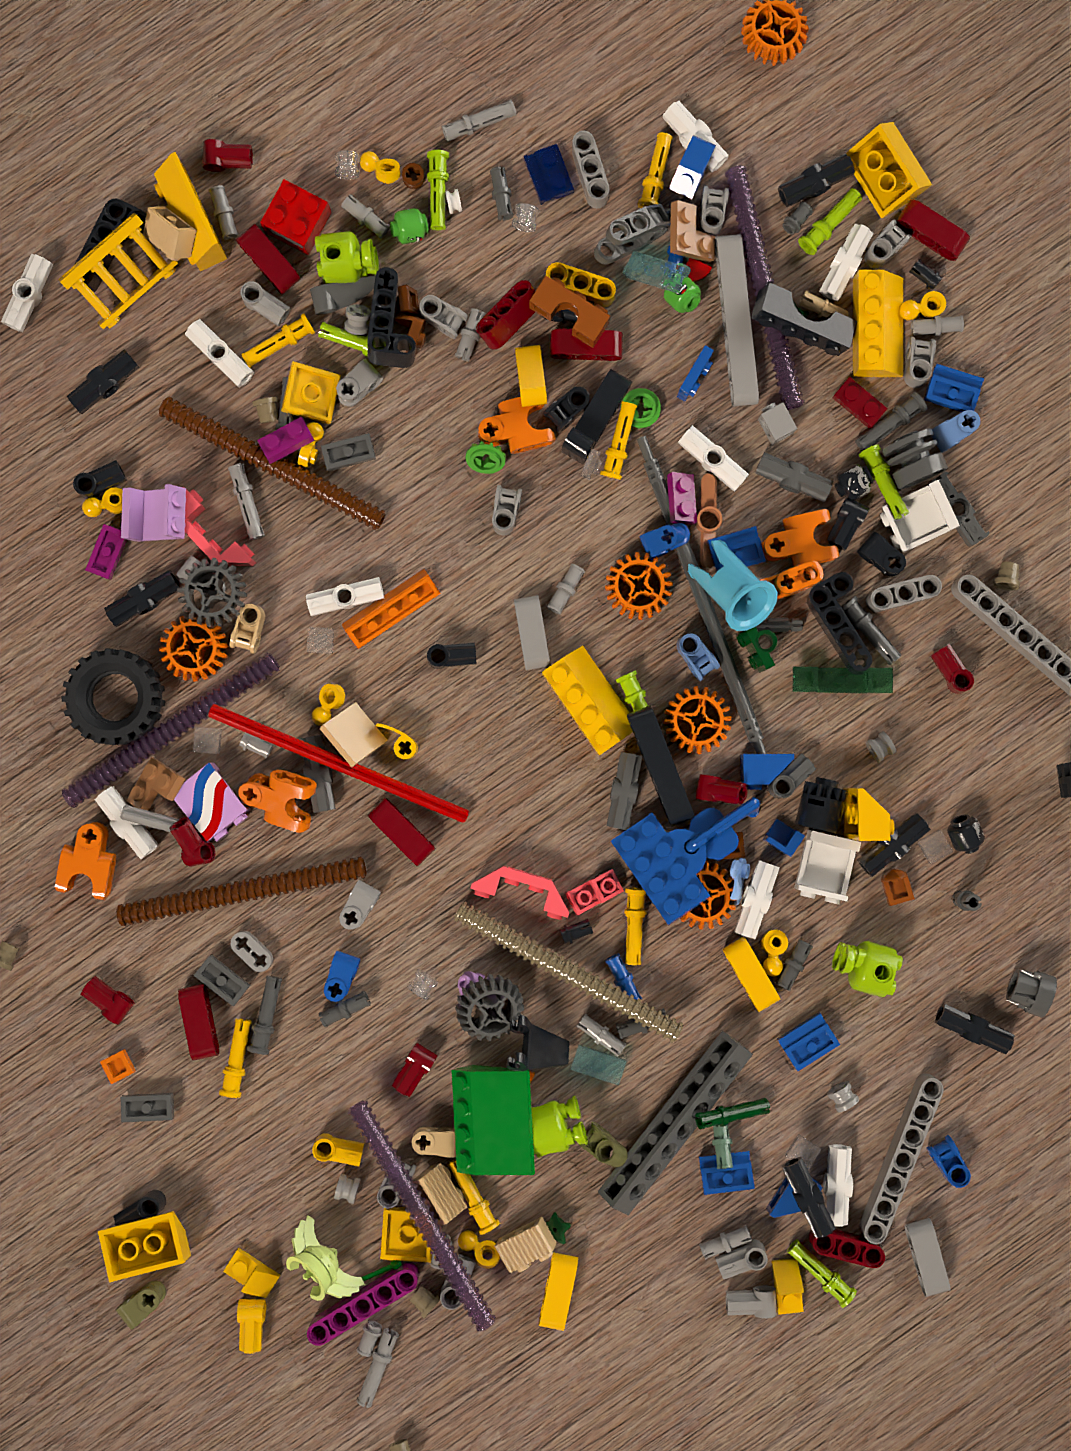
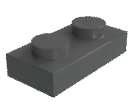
M369 433L321 445L328 472L376 459Z
M212 954L208 956L194 974L196 978L233 1007L251 986Z
M173 1093L133 1094L120 1097L121 1122L174 1119Z

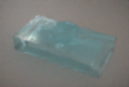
M578 1044L571 1070L619 1085L627 1061Z

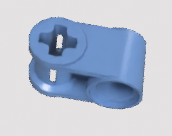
M966 410L933 428L934 435L932 439L937 440V447L940 452L943 453L978 429L980 417L975 411ZM969 420L971 424L964 427L962 422Z
M690 633L678 639L677 650L699 682L710 671L720 668V664L714 655L706 648L697 635ZM686 638L692 639L695 643V649L692 652H687L683 648V642Z

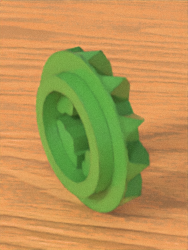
M644 388L634 389L623 398L624 402L635 404L637 407L640 399H642L644 408L650 409L644 411L641 418H639L638 411H635L632 426L638 429L650 427L657 421L661 412V404L658 397L652 391Z
M481 441L479 445L472 443L470 449L466 451L465 459L468 466L479 473H496L505 465V453L501 451V446L494 447L492 442L485 444ZM488 454L489 456L487 457V459L485 458V460L483 461L482 456Z

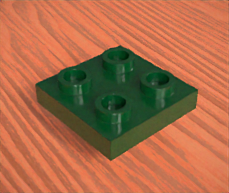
M756 627L745 631H738L736 638L742 648L746 647L750 656L747 659L753 670L758 669L759 673L775 666L769 654L777 646V637L772 631L762 630L758 632ZM760 636H766L770 640L768 649L761 648L758 642Z

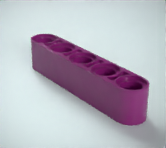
M412 1262L402 1263L398 1269H392L359 1289V1292L351 1294L350 1297L344 1298L316 1315L307 1330L308 1341L315 1346L324 1345L413 1291L419 1279L418 1267ZM410 1273L414 1279L409 1282L404 1281L401 1278V1274ZM387 1286L392 1292L384 1295L380 1292L379 1288ZM365 1299L369 1302L370 1306L362 1308L358 1305L357 1301ZM339 1312L344 1313L348 1319L340 1321L335 1314ZM322 1326L326 1333L318 1334L314 1327Z

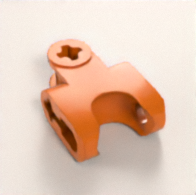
M521 397L499 403L500 415L483 419L478 427L480 442L483 441L485 444L492 442L494 447L508 443L511 454L549 446L555 442L556 438L551 429L537 430L532 428L527 421L528 416L532 412L541 410L544 405L522 407ZM488 428L495 432L493 437H490L489 433H487Z
M822 509L783 519L785 531L769 535L761 544L765 559L778 561L792 558L793 567L810 561H816L820 564L838 558L840 554L837 546H821L814 539L813 532L815 527L824 525L831 519L829 510ZM774 543L776 546L779 545L780 549L776 551L771 549L770 545Z
M810 561L772 577L763 578L760 581L766 580L772 583L778 592L777 600L807 590L821 581L823 578V568L818 562ZM803 573L808 574L809 581L804 578ZM781 583H782V584L788 583L789 586H788V587H787V586H783V587H782V586H781Z
M274 770L270 773V777L260 773L254 774L249 778L248 782L240 786L238 793L241 801L248 806L265 810L264 820L266 822L298 833L310 828L311 815L297 806L295 798L306 800L314 795L317 786L314 780L285 770Z
M92 822L81 826L77 832L75 846L64 845L56 875V891L62 893L70 891L74 886L76 877L79 874H85L92 881L93 897L104 901L108 898L114 877L116 854L106 852L109 832L104 824ZM91 831H93L94 835H97V838L94 840L92 836H89Z

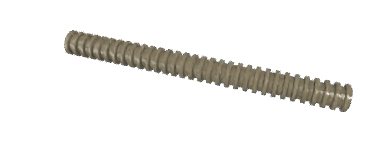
M466 901L457 910L454 921H461V925H468V929H475V933H482V937H489V941L495 940L497 945H503L502 948H509V952H516V956H523V960H530L532 965L534 963L537 964V968L543 967L546 973L550 971L552 976H559V980H566V984L571 983L573 988L578 987L579 991H585L587 996L591 994L593 999L596 1000L598 998L601 1004L603 1002L607 1003V1007H614V1011H621V1015H628V1019H635V1023H642L641 1026L649 1027V1031L655 1030V1034H662V1038L670 1039L669 1042L673 1043L679 1037L683 1029L682 1022L677 1023L675 1018L671 1020L668 1014L664 1016L661 1010L655 1011L654 1006L648 1007V1003H641V999H634V995H627V991H620L618 986L614 988L611 982L607 984L605 979H598V975H591V971H584L585 968H579L577 963L573 965L570 959L566 961L563 955L557 956V952H550V948H543V944H536L537 941L529 940V936L525 938L522 936V932L516 933V929H509V925H502V921H495V917H488L489 914L481 913V909L475 910V906H468Z

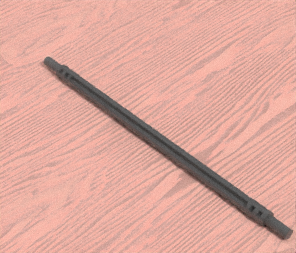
M646 436L637 439V442L645 460L643 465L666 525H674L675 523H670L668 486L658 459H654ZM688 541L685 545L676 548L677 554L749 743L753 744L756 754H767L762 742L764 737L711 598L688 573L689 563L698 567Z

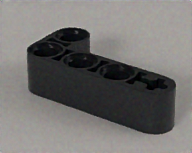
M114 198L109 200L98 217L75 264L103 240L102 238L105 233L115 230L130 215L135 213L142 221H146L147 214L121 199ZM118 210H123V214L120 217H114ZM144 226L141 228L142 230L140 231L142 234L144 232ZM107 254L102 259V261L104 262L103 266L107 270L114 258V255L111 256L110 254ZM89 270L83 276L87 280H84V283L93 293L96 292L102 282L99 275Z
M383 267L375 275L367 355L369 361L376 365L408 368L415 361L416 343L411 336L393 333L398 292V274L390 267Z
M610 369L576 427H573L567 435L561 452L584 464L633 381Z
M839 572L811 589L807 597V605L848 671L854 675H861L870 668L872 656L838 603L848 596L853 587L852 577L848 573ZM843 581L847 589L844 591L837 590L834 582ZM816 593L822 594L825 597V602L822 604L816 603L813 600V595ZM829 614L835 615L839 623L836 625L829 624L826 616ZM840 636H849L852 640V645H842L839 640ZM855 647L857 648L855 653L852 652L851 655L847 654L850 653ZM856 658H857L858 660H860V659H863V660H864V663L862 664V666H861L860 664H858V665H855V664H854V661L856 660Z

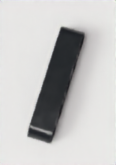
M651 705L627 714V719L669 824L673 827L694 818V812Z

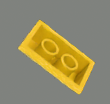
M894 122L879 124L846 152L853 162L856 179L881 219L906 205L909 200L917 198L932 185Z
M843 788V790H847L844 804V838L857 841H890V835L894 834V821L890 819V814L863 788Z
M174 1211L98 1231L109 1283L183 1264L191 1256L186 1231Z

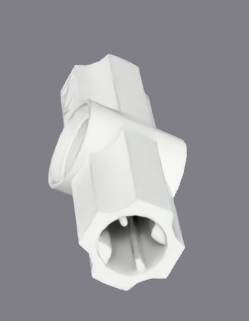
M680 101L674 102L668 107L662 118L678 134L682 146L687 149L693 135L715 144L716 147L707 167L711 172L719 169L728 159L729 155L712 138L709 127L702 120H696Z
M854 224L843 247L839 248L832 261L831 269L819 290L823 297L838 301L842 296L849 279H852L863 259L861 256L874 234L868 227L862 224Z
M31 254L21 278L13 284V296L1 320L3 324L16 331H24L34 307L38 306L42 300L41 291L53 267L50 261L39 255ZM27 289H31V294L23 298V293Z
M199 319L188 327L185 335L233 383L240 388L251 380L254 371L204 322ZM218 349H225V354L221 358H214V354Z
M693 425L678 441V444L695 457L705 470L712 472L734 492L749 476L744 469L726 455L722 447L712 443ZM711 453L718 455L720 462L718 464L710 463L707 455Z
M379 577L348 585L341 584L336 588L306 595V602L311 616L340 609H350L357 605L385 599ZM343 591L351 592V600L347 603H341L339 600V596Z
M114 786L104 790L94 799L111 820L110 825L116 834L128 842L140 859L156 850L159 844L144 825L120 818L122 808L128 804Z
M758 860L751 883L746 887L741 901L742 909L734 932L756 939L763 915L767 913L773 896L771 892L780 867Z
M842 1144L829 1145L827 1173L824 1174L823 1183L826 1196L825 1207L834 1222V1226L848 1225L849 1197H852L853 1178L852 1174H850L852 1148Z

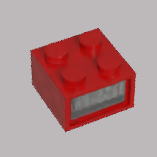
M283 179L260 224L266 234L309 256L315 245V237L320 235L332 212L327 201Z

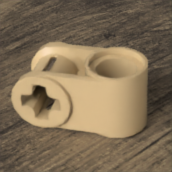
M246 604L245 607H241L239 610L240 615L237 617L230 638V648L240 647L250 650V653L255 654L261 639L265 612L257 605ZM255 609L258 614L257 619L250 623L246 617L249 610ZM241 638L248 639L250 641H243L241 640Z
M419 1127L413 1133L412 1147L415 1152L422 1155L456 1157L455 1128ZM421 1135H425L426 1140H428L424 1146L420 1145Z

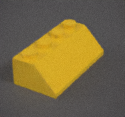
M176 152L171 153L154 173L158 182L154 184V187L160 199L165 197L168 204L165 207L197 231L195 233L193 251L191 252L192 256L188 260L191 265L196 264L199 270L203 271L227 260V257L185 167Z
M858 270L854 276L853 319L857 321L853 335V377H903V318L900 315V306L903 303V277L885 270Z
M584 646L569 653L542 672L543 677L598 756L633 733L627 719V714H630Z

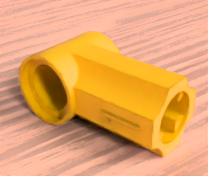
M323 1133L315 1139L312 1153L321 1162L329 1160L360 1166L364 1143L336 1138L328 1133ZM327 1142L330 1144L331 1150L323 1153L318 1149V1144Z
M239 1299L237 1307V1322L240 1323L239 1351L247 1354L261 1351L263 1323L266 1317L265 1299Z

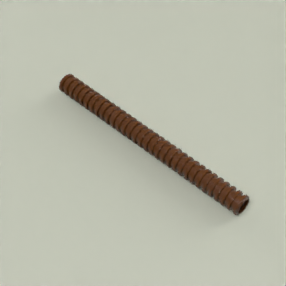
M170 396L161 403L159 408L160 417H166L168 421L173 420V424H179L181 428H186L188 432L193 431L194 435H200L202 439L207 438V442H214V445L217 447L221 446L222 450L228 449V453H235V457L239 458L241 456V459L243 461L248 460L250 465L255 464L256 468H262L264 472L269 471V475H276V478L279 480L282 478L284 483L290 482V486H296L297 490L303 489V493H310V496L313 498L316 496L318 501L323 500L324 504H331L333 509L337 507L339 512L344 511L346 516L352 515V519L355 520L357 518L358 522H365V526H372V529L375 531L382 525L386 511H379V507H372V504L369 502L366 504L364 499L358 500V496H351L349 491L345 493L343 488L338 489L337 485H330V481H324L322 477L317 478V474H310V471L307 469L304 471L302 466L296 467V463H289V460L286 458L284 460L281 458L270 464L260 445H255V441H248V438L245 436L242 438L240 433L235 434L234 430H228L226 426L221 427V423H214V420L211 418L207 419L206 415L200 416V412H194L193 408H187L185 404L180 405L179 401H173V398Z
M360 856L357 860L350 858V861L345 859L342 860V863L335 861L334 864L327 863V866L320 864L317 868L316 866H311V869L305 867L302 871L300 869H296V872L290 870L287 874L285 872H281L280 875L275 873L272 877L269 875H265V878L259 876L257 880L250 878L249 881H246L244 879L241 883L235 881L234 884H231L229 882L226 883V886L220 884L217 888L215 885L211 886L210 889L204 887L202 891L200 889H195V892L189 890L187 894L185 892H180L179 895L174 893L172 897L165 895L164 898L159 896L156 900L154 898H150L148 901L144 899L141 900V903L134 901L133 904L129 902L125 906L119 904L116 909V915L122 927L126 926L127 923L129 925H133L135 922L139 924L142 923V920L148 922L150 919L153 921L157 920L158 917L164 919L166 915L168 917H172L173 914L179 916L181 912L183 914H188L189 911L194 913L196 909L199 911H203L204 908L209 910L212 906L218 908L219 905H222L224 907L227 906V903L233 905L236 901L239 904L243 900L249 902L251 898L253 900H257L258 897L264 899L266 895L273 897V894L279 896L281 892L288 894L289 891H292V893L296 892V889L303 891L306 887L308 890L312 889V886L319 888L321 884L323 887L327 886V883L334 885L336 881L338 883H342L343 880L349 882L351 878L354 880H358V877L364 879L367 875L364 859Z

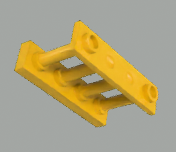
M135 213L130 215L58 279L67 290L70 287L76 288L103 317L97 322L102 329L105 327L110 329L120 320L118 316L162 277L164 279L169 278L176 271L175 266L178 264L177 261L171 259L165 261L140 232L142 229L139 227L143 222ZM127 237L133 238L158 267L148 278L123 251L121 242ZM107 254L114 255L140 284L130 294L123 289L103 266L104 262L102 259ZM89 270L92 273L96 272L121 300L111 311L84 283L85 279L83 276Z

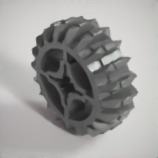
M212 558L210 565L206 559H202V567L197 563H193L194 572L188 569L185 570V573L189 576L187 580L180 578L179 581L185 584V588L179 587L177 592L185 596L178 598V602L187 603L182 607V611H191L188 618L191 620L197 618V624L202 625L206 620L207 626L213 627L215 620L218 626H223V618L230 623L232 622L231 613L236 616L240 615V612L235 609L237 605L245 607V603L239 601V599L247 597V593L240 591V589H244L247 585L245 582H238L242 579L243 575L241 573L234 574L236 567L233 565L227 568V561L222 560L218 566V559ZM216 573L209 582L204 584L198 582L204 575ZM224 575L231 584V596L223 591L224 582L222 579ZM202 588H205L207 590H216L217 593L222 595L223 597L217 595L210 596L209 594H207L208 592L202 590ZM194 590L202 594L201 610L194 601ZM221 601L228 603L223 609L209 613V610L213 609L216 603Z
M490 973L487 979H483L479 975L478 982L476 983L470 980V988L462 987L463 995L457 996L458 1004L455 1005L456 1017L458 1022H460L461 1028L467 1031L471 1038L476 1035L480 1041L485 1036L489 1041H491L493 1036L500 1039L503 1032L509 1035L510 1021L518 1020V1016L522 1015L521 1011H524L523 997L519 993L517 985L512 984L508 978L504 980L500 974L495 979ZM508 998L505 1010H502L504 1000ZM474 1005H477L476 1014L472 1017V1009Z

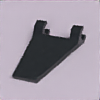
M518 1016V1022L510 1021V1031L523 1034L522 1053L516 1052L515 1059L507 1057L506 1067L508 1069L529 1071L566 1066L568 1064L570 1041L533 1025L526 1016Z

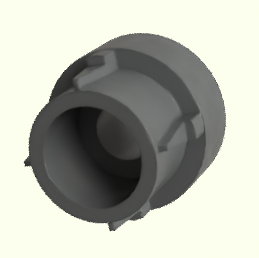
M1016 969L1007 987L1006 1001L1016 1004L1018 1008L1023 1009L1029 1014L1043 1018L1053 1003L1057 979L1040 971L1032 973Z

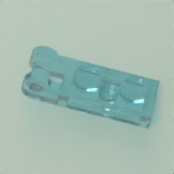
M633 251L622 273L626 278L679 293L683 287L682 281L688 277L691 268L683 263L676 264Z

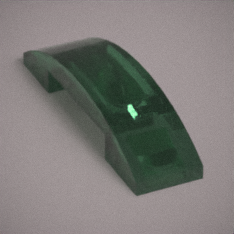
M793 666L792 692L893 693V668H869L864 674L854 675L847 668Z

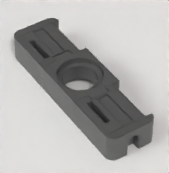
M943 472L930 481L927 486L939 480L951 507L954 503H960L964 506V514L956 516L960 525L956 530L966 545L972 547L989 535V531L985 533L973 514L976 512L962 492L958 493L946 476L949 473Z

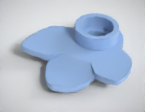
M745 858L733 860L730 876L734 879V888L730 899L736 900L735 905H738L742 899L744 879H748L750 874V865L747 864Z

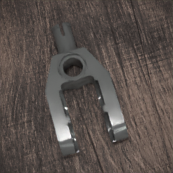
M661 204L645 206L614 220L606 231V237L601 239L594 249L596 260L602 264H610L642 249L664 235L671 225V207L664 210ZM613 228L621 229L613 234ZM632 242L631 247H626L624 244ZM601 246L609 247L612 251V256H605L600 250Z

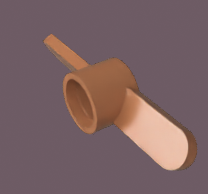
M705 474L701 479V511L698 513L697 523H695L697 529L701 532L700 563L704 568H712L714 566L707 540L716 538V531L722 524V514L717 509V479L712 474ZM705 512L713 513L718 520L717 526L712 529L703 527L700 522L701 515Z

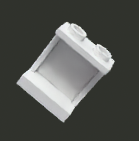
M939 480L902 498L907 510H909V514L906 516L901 514L902 518L895 520L888 505L882 506L884 512L879 514L885 528L890 526L894 535L890 536L894 547L897 550L901 548L903 553L960 526Z
M807 830L794 888L801 890V896L813 899L818 894L825 896L824 901L834 904H840V900L847 901L848 896H846L854 858L856 851L859 852L861 842Z

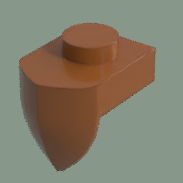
M416 316L395 317V321L410 329L408 336L414 339L416 352L418 348L422 349L426 334H423L426 320Z
M890 868L882 875L881 882L888 906L915 899L905 871Z

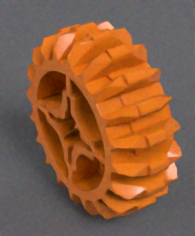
M757 0L753 8L750 7L747 10V16L743 18L741 35L744 36L742 40L743 45H748L747 53L755 52L754 60L762 57L763 65L768 60H771L773 66L777 64L778 60L784 65L787 62V58L793 60L796 53L802 51L803 45L807 41L806 34L809 31V27L805 25L807 23V16H801L803 13L802 7L795 9V0L790 4L787 3V0H763L762 3ZM765 17V25H762L761 29L756 30V23ZM793 31V39L784 44V36Z
M635 552L634 560L631 559L629 554H626L625 564L620 559L616 561L619 569L613 566L610 567L611 573L615 576H606V580L613 583V585L605 586L606 591H613L612 594L607 596V600H617L613 603L612 608L615 609L621 605L622 609L619 612L621 616L628 610L630 611L629 619L633 618L634 612L638 613V620L643 619V612H646L648 618H652L653 613L651 609H654L657 613L662 611L658 603L667 606L668 601L663 596L671 597L672 592L665 590V588L672 587L673 582H665L664 579L669 578L671 573L666 572L662 574L661 571L664 570L666 565L663 563L657 567L655 564L658 562V557H655L651 563L648 561V553H645L643 560H640L639 552ZM632 567L646 568L639 576H633L624 572ZM652 572L659 583L658 594L648 584V579ZM646 576L642 586L645 590L641 591L640 589L639 592L632 596L635 588L633 582L636 581L638 583L639 580L641 581ZM619 578L630 589L626 600L622 598L619 592ZM639 596L654 600L644 606L632 605Z
M180 616V625L176 621L171 622L174 628L173 631L168 628L164 629V632L169 634L168 639L164 637L160 639L161 642L167 643L166 647L159 648L160 652L167 653L161 660L163 662L171 661L166 669L169 671L175 669V677H179L183 673V680L188 681L192 675L193 681L198 682L201 674V677L207 680L209 679L208 670L211 674L216 675L217 670L214 666L217 665L221 668L224 666L219 661V658H227L228 655L222 653L221 649H227L229 645L220 641L225 640L227 636L226 634L217 635L222 629L221 626L216 625L212 628L208 627L205 622L202 625L197 624L196 618L187 621L184 616ZM191 628L204 629L210 635V638L197 639L196 635L192 633ZM184 633V643L176 651L177 640ZM192 643L199 645L196 653L189 651ZM213 645L212 654L204 664V653ZM190 656L193 662L196 663L197 668L185 667L178 658Z
M694 686L692 695L689 689L685 688L683 690L684 698L679 693L675 694L678 703L672 700L668 702L674 709L673 711L667 709L664 711V714L670 715L671 719H665L663 723L671 724L672 728L665 730L666 734L674 732L675 736L670 739L672 743L678 739L681 741L678 744V749H682L687 744V753L692 752L693 746H696L697 754L702 753V746L705 747L707 752H711L710 743L715 747H719L720 743L717 738L719 737L722 740L727 738L725 734L721 733L722 730L730 731L731 729L730 726L724 725V721H731L732 717H724L723 715L730 708L727 706L721 709L720 705L724 703L725 699L721 698L716 702L714 700L718 694L716 691L712 692L709 697L707 696V687H704L702 694H699L698 686ZM699 700L693 713L679 711L687 701ZM706 702L715 710L717 721L706 716ZM699 713L704 722L708 723L698 724L697 728H695L689 718L695 717ZM677 719L689 725V739L681 733ZM703 727L715 729L708 739L696 741L697 735H699Z
M706 861L704 868L697 875L707 892H711V897L705 903L700 904L704 916L696 915L689 911L680 918L682 922L690 918L688 924L690 927H693L696 921H698L699 929L703 930L704 922H707L708 927L713 929V920L722 925L723 922L720 916L723 915L729 919L731 916L725 912L726 909L735 910L736 908L734 905L729 904L731 900L730 892L733 891L734 885L728 886V884L734 879L731 876L723 878L727 873V870L724 868L717 873L719 865L716 863L712 865L710 870L709 862ZM703 875L714 876L722 887L708 888ZM723 895L720 907L712 913L711 903L713 899Z

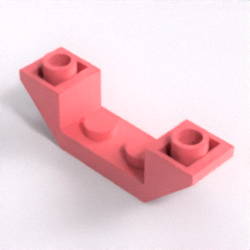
M186 489L185 533L210 560L212 558L218 559V565L222 560L228 562V566H254L256 562L251 557L255 554L245 543L240 546L234 542L220 554L223 549L213 539L209 542L203 536L206 531L197 521L191 523L205 508L201 504L203 498L194 489L190 492Z
M505 865L474 881L470 888L475 890L474 894L480 897L489 898L490 895L495 896L501 876L505 878V883L519 886L521 882L528 884L529 890L543 893L544 889L548 890L543 910L548 912V917L561 920L562 916L568 918L569 910L552 879Z

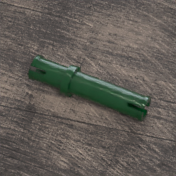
M761 1098L729 1107L717 1106L714 1110L696 1113V1125L700 1130L720 1125V1127L727 1126L728 1123L769 1114L770 1104L767 1098Z

